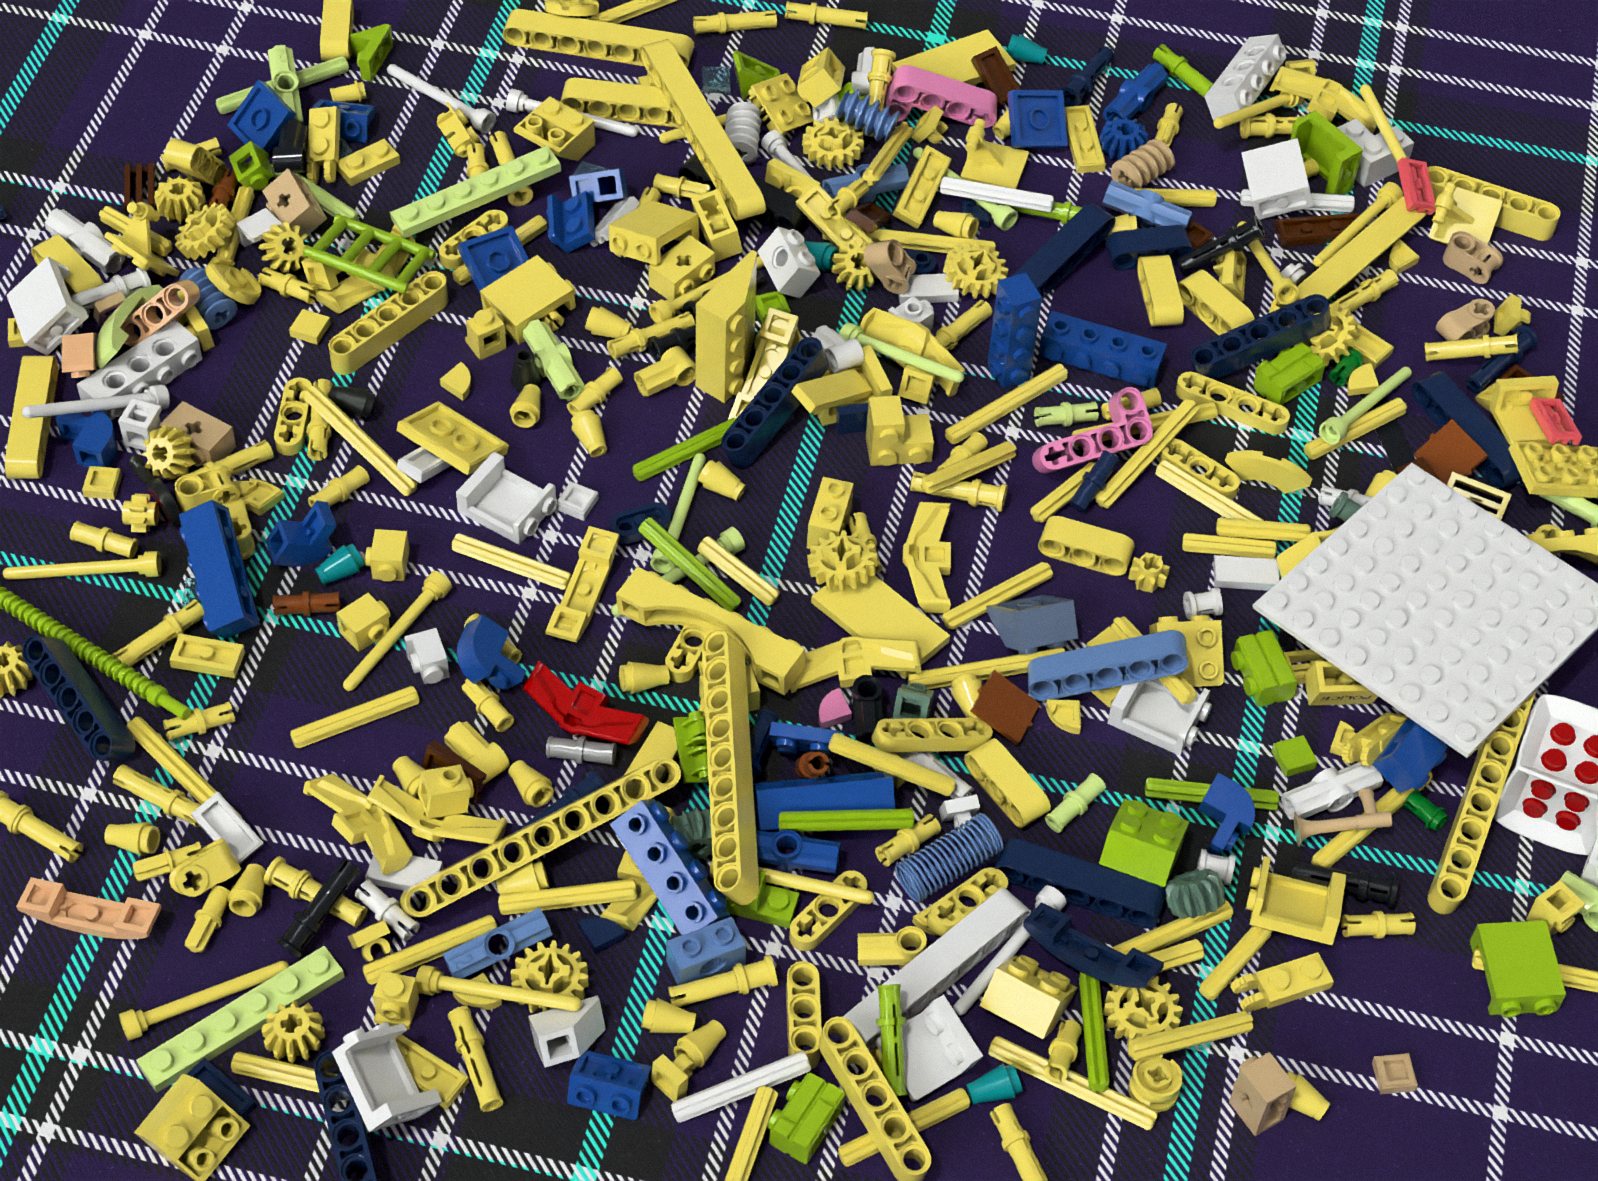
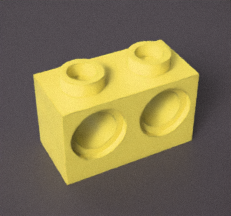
M829 47L803 64L799 76L797 91L800 97L805 102H810L814 108L840 91L842 87L845 67Z

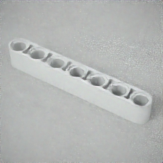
M1001 888L884 982L882 985L901 984L902 1017H905L906 1021L913 1018L1003 944L1023 924L1024 920L1031 914V910L1006 888ZM878 989L874 990L843 1016L854 1025L869 1052L877 1047L875 1042L881 1036L880 1026L876 1024V1019L880 1018ZM836 1033L844 1042H846L842 1035Z

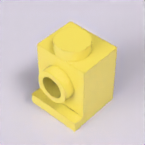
M493 309L489 311L479 310L473 318L466 320L467 337H465V342L479 360L506 349L505 324ZM491 337L493 341L484 345V339Z
M1559 880L1535 899L1526 920H1546L1550 936L1558 931L1563 933L1574 923L1575 918L1573 916L1581 911L1586 904Z
M384 971L380 972L373 994L376 1011L374 1023L388 1022L390 1026L404 1023L406 1029H410L419 1001L415 977Z

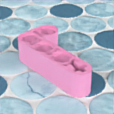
M903 65L898 67L892 76V82L887 86L884 108L887 105L890 106V116L899 111L898 122L905 120L912 107L928 111L934 105L944 111L942 116L973 126L976 119H983L986 122L985 128L993 126L997 120L998 99L993 92L914 66Z
M1126 387L1111 396L1108 408L1113 424L1049 442L1036 449L1032 457L1035 469L1044 474L1052 473L1096 460L1100 457L1103 450L1116 454L1148 442L1152 437L1153 428L1141 392L1136 388ZM1122 396H1125L1130 400V410H1126L1122 407ZM1131 425L1136 426L1139 429V440H1136L1131 436ZM1102 434H1107L1111 438L1112 446L1110 449L1102 444ZM1074 442L1082 445L1084 451L1082 457L1074 453ZM1061 452L1062 457L1054 461H1046L1045 455Z

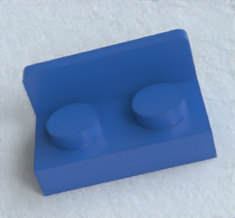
M319 99L311 108L337 106L341 112L340 140L363 143L368 140V125L375 118V106Z
M587 191L573 196L564 202H561L554 194L547 196L548 208L546 213L549 220V230L547 233L554 245H558L567 254L595 240L593 197Z
M586 1050L577 1059L570 1073L567 1103L636 1120L640 1111L641 1098L651 1077L652 1066Z

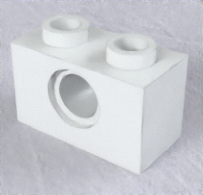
M777 227L757 251L779 293L801 298L821 274L815 263L814 256L809 252L804 243V237L794 229L788 230Z

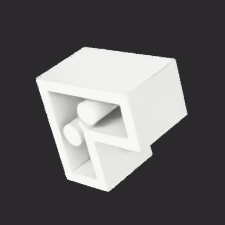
M1358 119L1337 127L1363 149L1355 178L1363 187L1398 172L1397 162L1381 133L1373 135ZM1397 126L1392 127L1407 158L1410 159L1414 142Z

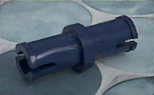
M1103 450L1090 472H1085L1082 479L1084 481L1072 499L1069 500L1070 504L1077 510L1086 513L1087 508L1098 492L1105 489V482L1116 465L1119 464V459L1112 453Z

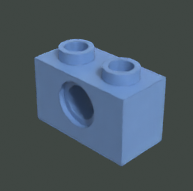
M732 917L666 941V962L677 985L732 971V967L737 963L745 965L746 944Z

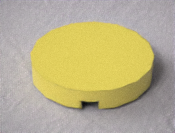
M545 0L544 11L564 16H593L599 14V2L596 0Z
M213 257L205 267L209 280L221 292L235 301L246 305L254 304L262 291L257 279L247 269L242 267L241 270L233 267L235 265L233 260L225 257Z

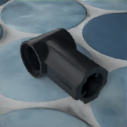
M288 120L285 125H282L279 145L273 149V168L275 173H283L287 168L294 173L306 172L307 156L305 147L308 130L307 126L298 120Z
M862 675L856 678L852 688L851 707L854 717L855 740L875 746L871 737L877 723L883 719L882 684L873 675ZM863 694H868V695H871L872 697L867 698V697H863V696H861V695H863Z

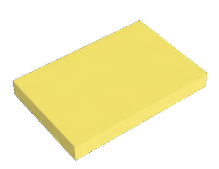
M439 401L408 416L397 424V432L466 475L475 472L493 452L501 456L506 455L509 445Z

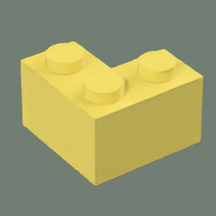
M900 395L869 397L866 443L870 466L932 462L934 440L929 414L903 415Z

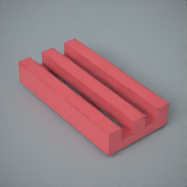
M1402 157L1397 162L1407 211H1413L1416 208L1418 213L1426 210V214L1432 215L1436 208L1434 207L1435 198L1427 163Z
M1532 398L1529 407L1549 443L1556 444L1559 439L1560 443L1567 445L1569 440L1573 445H1579L1582 435L1561 399Z

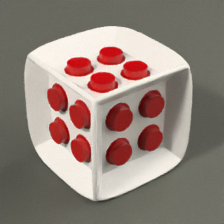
M1543 694L1538 698L1524 727L1520 747L1514 755L1494 814L1496 822L1517 834L1550 847L1573 854L1589 855L1598 837L1597 708L1557 695Z

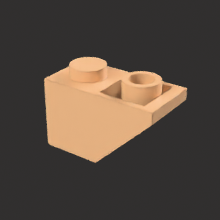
M97 333L62 335V373L71 372V378L89 377L94 373L93 370L100 369L96 365L95 357Z

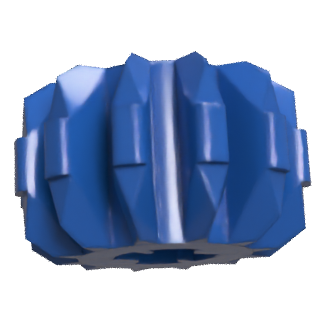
M1127 116L1124 119L1114 117L1113 121H1106L1100 133L1099 141L1102 146L1103 154H1109L1110 160L1115 158L1121 160L1125 155H1129L1133 150L1148 142V133H1146L1145 125L1138 124L1137 119L1131 121L1127 119Z

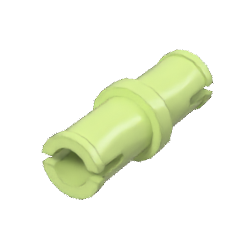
M1062 402L1060 406L1035 407L1034 417L1047 416L1035 419V424L1037 427L1062 424L1065 427L1071 426L1075 422L1097 421L1098 412H1086L1098 409L1096 402L1081 404Z
M1091 773L1074 791L1069 790L1063 796V801L1050 814L1046 815L1045 821L1053 831L1060 833L1077 815H1083L1088 810V805L1106 789L1104 781L1098 775Z

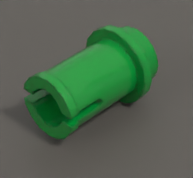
M1349 349V356L1341 354L1340 362L1329 373V379L1332 383H1335L1341 377L1337 386H1344L1352 372L1363 365V356L1358 350Z
M1418 790L1413 791L1403 804L1406 809H1409L1425 822V828L1428 830L1438 831L1444 826L1449 817L1445 814L1446 809L1435 806Z

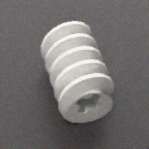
M738 102L733 104L727 111L724 131L744 164L749 165L755 162L758 156L759 134L762 123L760 118L761 111L752 103Z

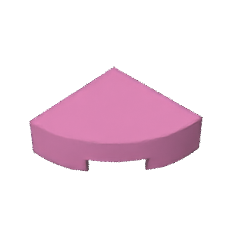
M840 688L831 691L822 700L818 718L820 728L824 729L852 720V712Z

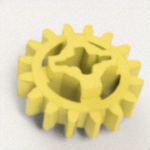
M824 117L823 123L815 120L813 121V127L807 126L806 134H803V153L808 154L809 161L817 160L818 167L827 164L828 169L831 170L833 165H837L839 169H843L844 163L852 166L854 159L860 160L861 152L864 150L863 132H858L855 129V125L849 126L845 121L843 123L839 122L837 118L829 121L827 117Z
M214 202L210 208L206 204L202 211L198 212L195 210L194 215L191 214L185 219V226L178 228L181 233L175 236L177 240L175 246L187 259L191 257L193 260H196L199 255L205 258L209 251L214 253L216 248L219 249L224 245L225 241L223 239L225 237L231 236L232 233L229 229L235 226L233 222L235 217L222 203L218 205Z
M965 242L962 244L961 249L954 246L952 253L948 252L943 272L947 273L945 280L948 282L953 281L952 289L961 288L962 295L964 296L970 292L975 299H977L978 294L988 298L990 292L996 295L998 280L1007 278L1008 268L1004 267L1006 260L998 259V251L989 252L988 245L984 248H979V244L975 242L973 247H969Z
M1336 304L1333 309L1330 308L1331 326L1329 329L1303 341L1312 350L1313 354L1316 353L1325 361L1326 366H1328L1331 359L1339 363V356L1341 354L1349 356L1348 347H1356L1357 343L1354 338L1360 336L1356 328L1358 326L1356 319L1352 316L1349 309L1342 310L1339 304Z
M842 530L840 536H835L834 533L830 532L829 539L818 538V546L811 545V554L807 555L810 576L816 577L818 585L826 582L827 589L829 590L834 585H838L840 591H844L845 585H850L853 589H857V582L860 581L867 584V575L875 576V567L878 566L875 544H870L869 537L867 536L859 539V534L856 531L851 536H847L845 530Z
M552 940L550 948H545L542 942H537V951L533 952L531 949L525 948V959L516 957V969L511 970L512 987L584 999V988L589 986L587 963L582 962L579 951L571 954L569 944L559 949L554 940ZM528 1004L530 1013H534L538 1008H542V1012L554 1009Z
M1156 976L1146 988L1114 985L1113 990L1107 992L1103 1015L1108 1016L1107 1028L1116 1027L1114 1037L1119 1039L1125 1036L1128 1043L1132 1039L1179 1028L1181 1022L1179 1018L1183 1008L1177 1005L1179 995L1169 994L1170 983L1160 986L1158 985L1159 976ZM1124 998H1127V1002L1124 1003L1123 1008H1120L1119 1005ZM1166 1013V1019L1159 1025V1019L1162 1018V1014Z

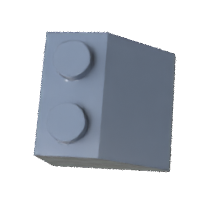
M1042 594L986 606L987 613L1005 647L1018 650L1019 654L1038 652V647L1045 645L1048 648L1064 647L1067 645L1066 641L1078 639L1074 600Z

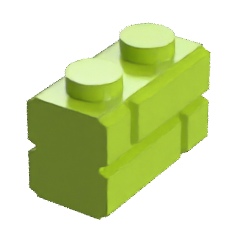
M1302 342L1293 348L1289 347L1282 350L1277 358L1272 361L1265 360L1260 363L1255 370L1256 376L1253 386L1267 400L1284 405L1320 382L1326 364L1316 353L1313 354L1312 350Z
M1267 630L1258 632L1256 635L1240 636L1236 640L1234 651L1231 652V662L1236 671L1240 670L1244 677L1243 687L1246 695L1253 696L1258 707L1294 698L1298 681L1274 632Z
M811 1072L806 1074L802 1082L795 1080L786 1096V1100H788L787 1105L783 1111L777 1108L768 1122L767 1128L770 1129L769 1143L771 1146L785 1154L788 1153L792 1158L803 1164H808L844 1108L846 1093L835 1085L826 1083L824 1079Z

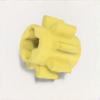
M135 493V495L131 496V501H124L122 521L123 524L131 525V532L147 533V531H150V526L158 525L159 504L158 502H150V494Z
M1145 552L1140 559L1133 558L1128 579L1135 580L1137 590L1140 589L1153 593L1158 586L1161 588L1165 587L1170 567L1163 565L1162 556Z

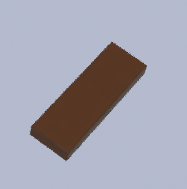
M1348 213L1276 219L1274 229L1280 247L1331 243L1360 214Z

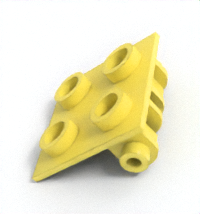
M788 73L750 86L751 89L748 91L750 97L748 99L760 109L761 115L767 113L762 121L763 123L769 121L766 124L769 131L778 130L785 137L787 135L786 132L814 121L809 105L800 97L796 85Z

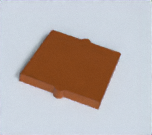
M1453 419L1445 424L1436 434H1430V439L1414 453L1417 458L1423 457L1438 475L1439 480L1446 485L1452 472L1470 477L1473 474L1472 471L1488 457V454Z
M994 670L991 672L985 685L978 689L979 695L970 711L1017 745L1026 729L1033 725L1031 720L1040 703Z

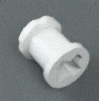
M1212 588L1209 592L1196 594L1188 591L1183 595V606L1188 620H1190V616L1208 614L1218 616L1223 613L1222 596L1218 588Z
M1201 849L1197 869L1204 870L1207 868L1218 872L1220 879L1224 881V885L1230 886L1236 855L1223 857L1209 854L1206 849Z

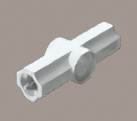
M56 208L49 213L47 220L44 222L47 231L53 235L59 234L83 259L86 258L105 273L111 272L114 274L121 269L125 256L111 248L112 243L104 238L101 230L94 223L87 222L84 224L64 209L59 210Z
M1360 762L1339 771L1331 767L1318 773L1310 783L1283 793L1281 801L1284 812L1290 820H1294V812L1302 819L1326 809L1330 813H1334L1348 806L1355 797L1359 796L1358 793L1361 789L1371 788L1375 790L1382 786L1384 780L1381 773L1374 766H1363Z

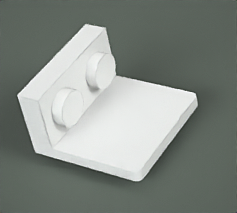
M944 994L933 1000L923 1012L906 1021V1025H902L905 1086L907 1094L913 1102L918 1101L971 1069L983 1057ZM880 1036L875 1043L882 1053Z

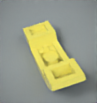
M769 308L759 335L761 338L743 389L736 396L728 420L733 417L737 418L789 355L799 320L798 316Z
M591 526L588 527L578 551L579 560L560 605L556 604L545 631L546 635L576 643L581 638L593 616L606 584L620 538L618 533Z

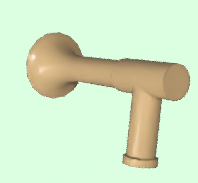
M1363 788L1359 791L1358 795L1362 801L1365 814L1355 815L1354 817L1310 821L1300 818L1294 812L1296 841L1298 847H1301L1302 841L1316 834L1392 826L1390 811L1378 812L1373 790L1371 788Z

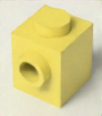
M375 529L372 547H367L365 554L366 566H371L372 579L405 581L410 551L407 531Z
M366 593L336 613L339 633L358 652H361L374 642H379L390 630L389 617L391 615L389 609L382 601L379 600L377 602L369 593Z
M461 764L421 771L418 796L427 819L467 813L469 799L474 796V787L471 778H466Z

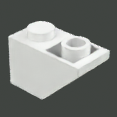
M598 995L581 1000L582 1005L578 1011L554 1008L528 1016L535 1048L545 1068L579 1058L606 1030Z

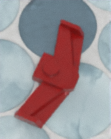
M540 660L522 688L559 723L561 729L574 736L586 735L630 745L640 739L649 723V718L643 714L607 708L606 705L610 698L580 681L574 691H572Z

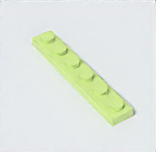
M548 145L396 209L390 212L391 219L402 237L407 238L561 172V164Z
M322 946L136 1060L138 1067L156 1093L176 1082L182 1074H187L204 1057L210 1061L262 1029V1025L267 1024V1013H278L277 1007L279 1003L288 1008L291 1007L295 999L301 1005L345 978L344 972L327 948Z

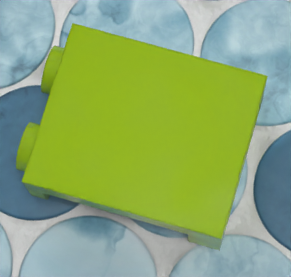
M1316 110L1305 116H1300L1292 126L1293 130L1290 140L1298 138L1304 162L1309 158L1317 162L1319 175L1327 181L1324 194L1345 195L1351 192L1363 149Z
M1546 920L1477 924L1471 937L1470 945L1473 953L1477 948L1480 951L1491 994V1002L1488 1006L1489 1015L1514 1017L1524 1013H1536L1537 1015L1544 1016L1558 1011L1566 996V991Z

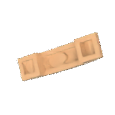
M32 877L16 906L19 911L51 925L87 935L112 939H141L148 937L162 908L159 903L127 897L125 903L68 892L62 883Z

